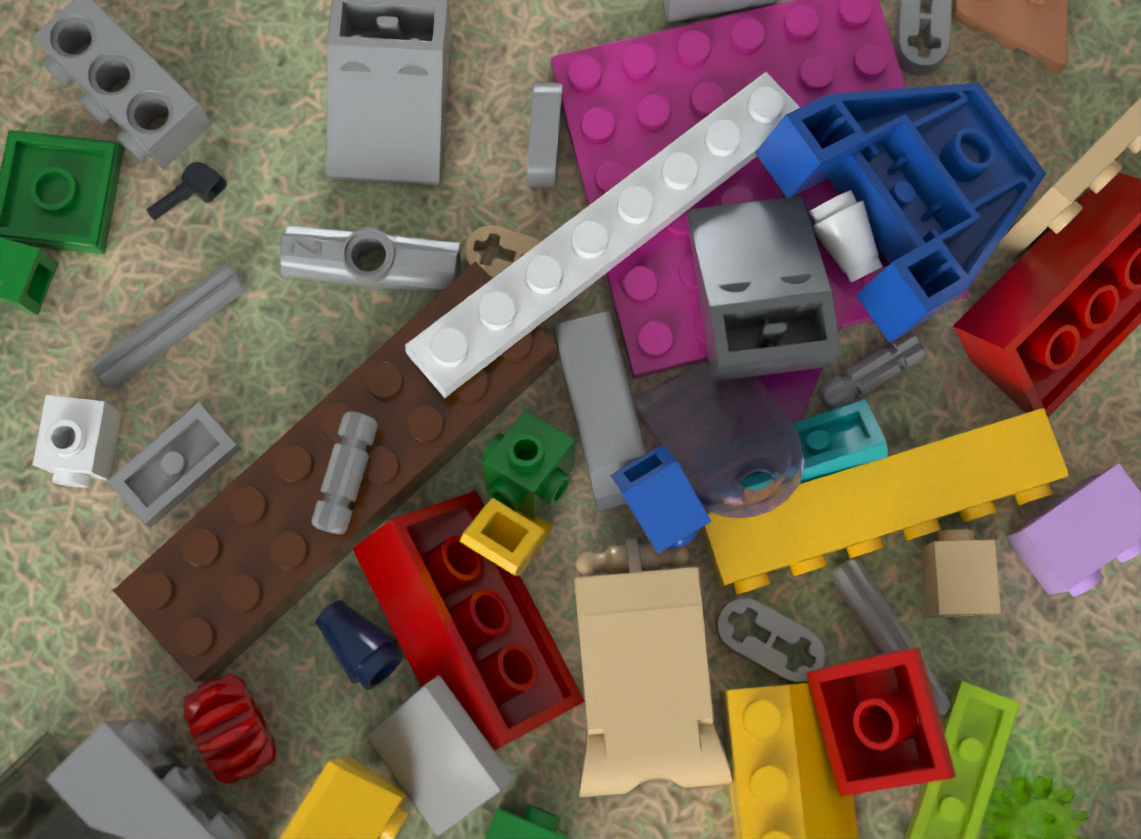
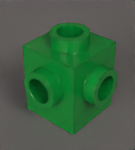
M525 410L506 435L498 433L485 449L482 463L484 464L485 485L489 496L513 511L520 510L535 519L547 503L554 506L566 492L571 481L569 473L574 468L575 439Z

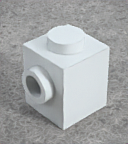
M46 395L32 465L53 473L52 483L65 486L89 488L90 478L110 479L122 412L105 401Z

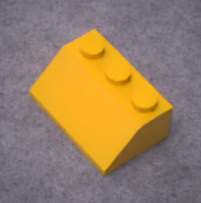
M809 683L719 690L726 759L732 777V784H729L735 839H859L854 795H839Z
M349 755L329 760L280 839H395L410 814L401 808L408 794Z

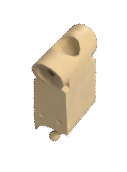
M637 537L624 539L625 544L610 545L605 552H581L577 556L575 563L580 573L590 575L596 571L607 570L611 575L574 578L587 722V737L578 798L625 794L639 784L654 777L670 780L682 788L732 784L728 763L713 725L698 567L657 570L660 565L671 564L677 567L685 565L690 557L689 549L684 545L674 549L667 548L657 553L650 542L638 543Z

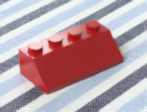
M1118 172L1097 194L1090 189L1078 201L1083 209L1058 234L1049 229L953 325L970 361L1025 413L1044 408L1047 417H1049L1141 324L1140 178Z
M475 490L393 518L353 547L352 550L420 687L422 688L440 676L495 751L585 701L522 578L513 575L460 542L464 532L484 508Z

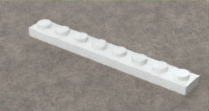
M767 72L763 73L405 345L406 354L442 396L446 398L757 157L755 154L756 150L784 116L800 107Z

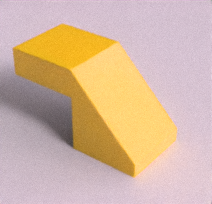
M491 498L464 532L460 542L513 575L521 576L544 545L554 526L538 516L533 519L520 510L515 512L496 499Z

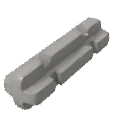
M907 332L887 345L888 349L883 346L846 369L842 373V378L836 375L822 384L817 393L824 407L831 411L852 404L855 401L854 397L861 399L898 376L897 374L901 373L900 369L906 371L925 357L926 352L916 335L912 332Z
M346 412L343 415L338 435H340L342 440L340 444L335 443L321 488V492L325 496L323 501H317L312 517L313 526L320 530L334 534H344L347 531L352 514L348 506L350 501H356L369 457L365 449L367 445L372 446L377 430V422L368 415L358 412Z

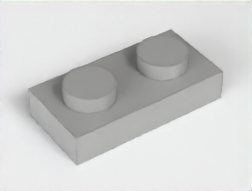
M198 402L107 481L145 525L152 527L242 448L206 407Z

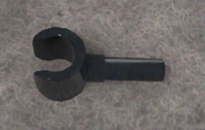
M191 163L186 167L181 176L182 183L146 210L153 220H157L184 200L189 199L193 194H196L204 203H210L227 187L226 180L205 163Z

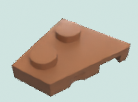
M952 0V18L973 30L987 32L995 42L1012 51L1016 47L1046 62L1043 68L1051 72L1061 73L1067 66L1068 0Z

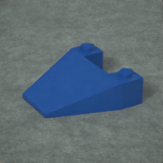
M980 83L828 94L786 114L755 152L787 199L829 178L840 195L851 190L857 202L864 201L875 244L889 262V265L856 294V297L889 343L929 320L970 287L1046 175V172Z

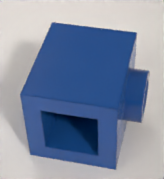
M663 444L610 475L657 553L667 548L674 549L688 544L698 535L700 528L712 522L679 463Z

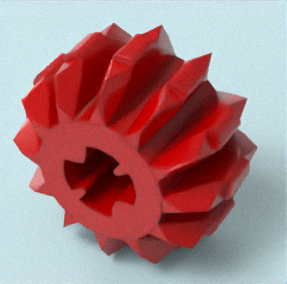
M231 673L217 680L214 677L197 686L198 689L184 697V718L189 726V733L196 743L198 752L201 753L205 760L207 768L213 772L218 781L224 784H232L242 779L247 780L262 772V768L275 761L277 750L274 745L275 740L260 706L243 679Z

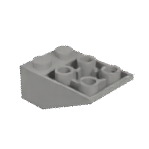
M331 0L327 40L328 179L441 185L453 24L448 0Z
M141 719L103 722L46 778V781L89 827L127 839H255L260 834L258 827L244 812L235 807L229 812L215 798L213 794L218 787L202 768L194 763L186 767L171 751L176 746L175 740L160 724L151 719L146 724Z

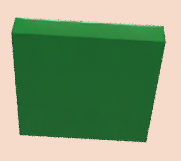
M8 130L0 169V237L33 247L105 255L124 147L121 143Z

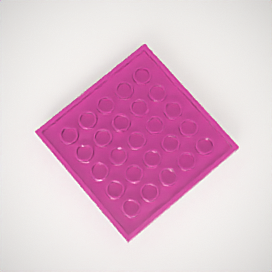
M792 0L551 57V67L555 83H563L562 109L588 206L765 72L774 79L800 108L828 94L906 88L879 0ZM757 156L690 209L785 198L786 196ZM828 178L795 196L802 195L811 226L815 224L809 211L840 194ZM684 212L606 273L633 379L708 361L686 212ZM814 234L832 290L838 327L842 326L841 328L873 321L856 297V294L889 265V262L877 247L878 258L883 267L850 283L846 273L841 270ZM969 290L964 291L953 301L964 299L969 294Z

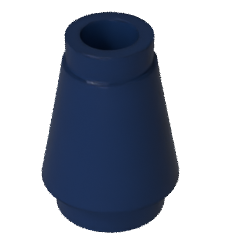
M343 600L335 601L329 605L316 619L315 625L321 630L323 637L351 683L359 682L366 690L373 689L386 680L401 663L402 655L396 649L397 640L353 608L348 607Z

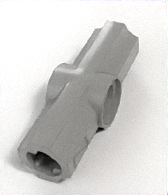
M287 225L286 231L282 235L280 249L281 274L285 278L359 285L361 288L370 291L390 288L439 294L460 275L461 245L456 242L388 236L381 230L374 228H361L355 232ZM378 249L386 253L385 261L380 268L369 272L358 269L359 259L365 252Z

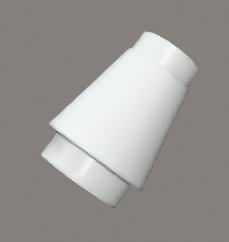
M851 190L809 211L815 224L812 226L814 234L841 270L846 273L850 283L883 267L878 258L879 254L864 201L857 202Z

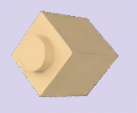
M945 530L938 532V541L921 546L925 618L981 617L1001 614L996 540H975V530Z

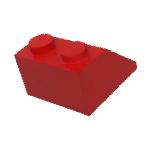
M920 647L896 649L855 658L806 673L840 796L950 780L957 777Z

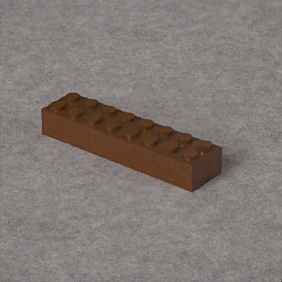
M476 261L113 590L194 682H207L221 674L353 551V547L377 529L558 360L557 344L537 326L444 398L406 354L405 345L492 279ZM346 412H358L375 419L377 430L372 446L367 445L365 449L369 457L356 501H350L348 506L352 514L347 531L344 534H334L313 526L312 517L317 501H323L325 496L321 492V488L335 443L340 444L342 440L340 435H338L343 415Z

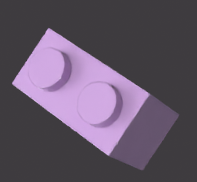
M1118 463L1097 472L1011 532L1006 538L1048 595L1069 591L1073 597H1076L1098 584L1104 578L1099 569L1108 562L1117 558L1120 563H1124L1141 553V492Z

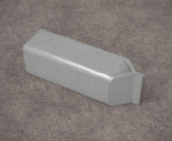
M601 312L553 325L554 337L598 512L627 505L610 475L645 455L646 450L610 312Z

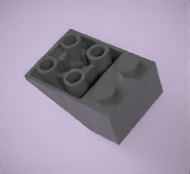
M802 195L794 196L790 199L785 197L687 210L686 217L711 381L829 367L842 349L832 290Z

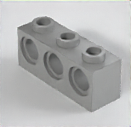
M73 0L32 36L47 54L40 61L41 64L65 88L74 81L85 92L78 98L82 105L102 125L111 118L123 130L116 138L140 162L147 156H150L164 169L212 125L200 104L93 0ZM85 43H90L84 52L74 55L78 47ZM129 79V82L123 89L111 92L112 87L118 81ZM168 116L167 121L162 127L148 130L150 123L155 118Z

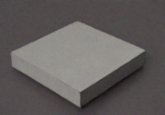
M440 676L424 685L366 736L437 837L514 781L513 776Z

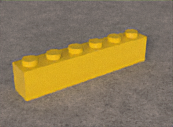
M1044 408L707 513L712 522L700 528L699 531L718 588L733 584L736 595L770 585L767 573L790 566L793 577L827 567L824 555L847 549L849 558L852 559L883 549L884 545L881 537L903 531L906 541L940 531L941 528L937 520L959 513L962 523H966L997 513L994 501L1014 495L1018 506L1051 496L1053 491L1050 484L1068 477L1069 473Z

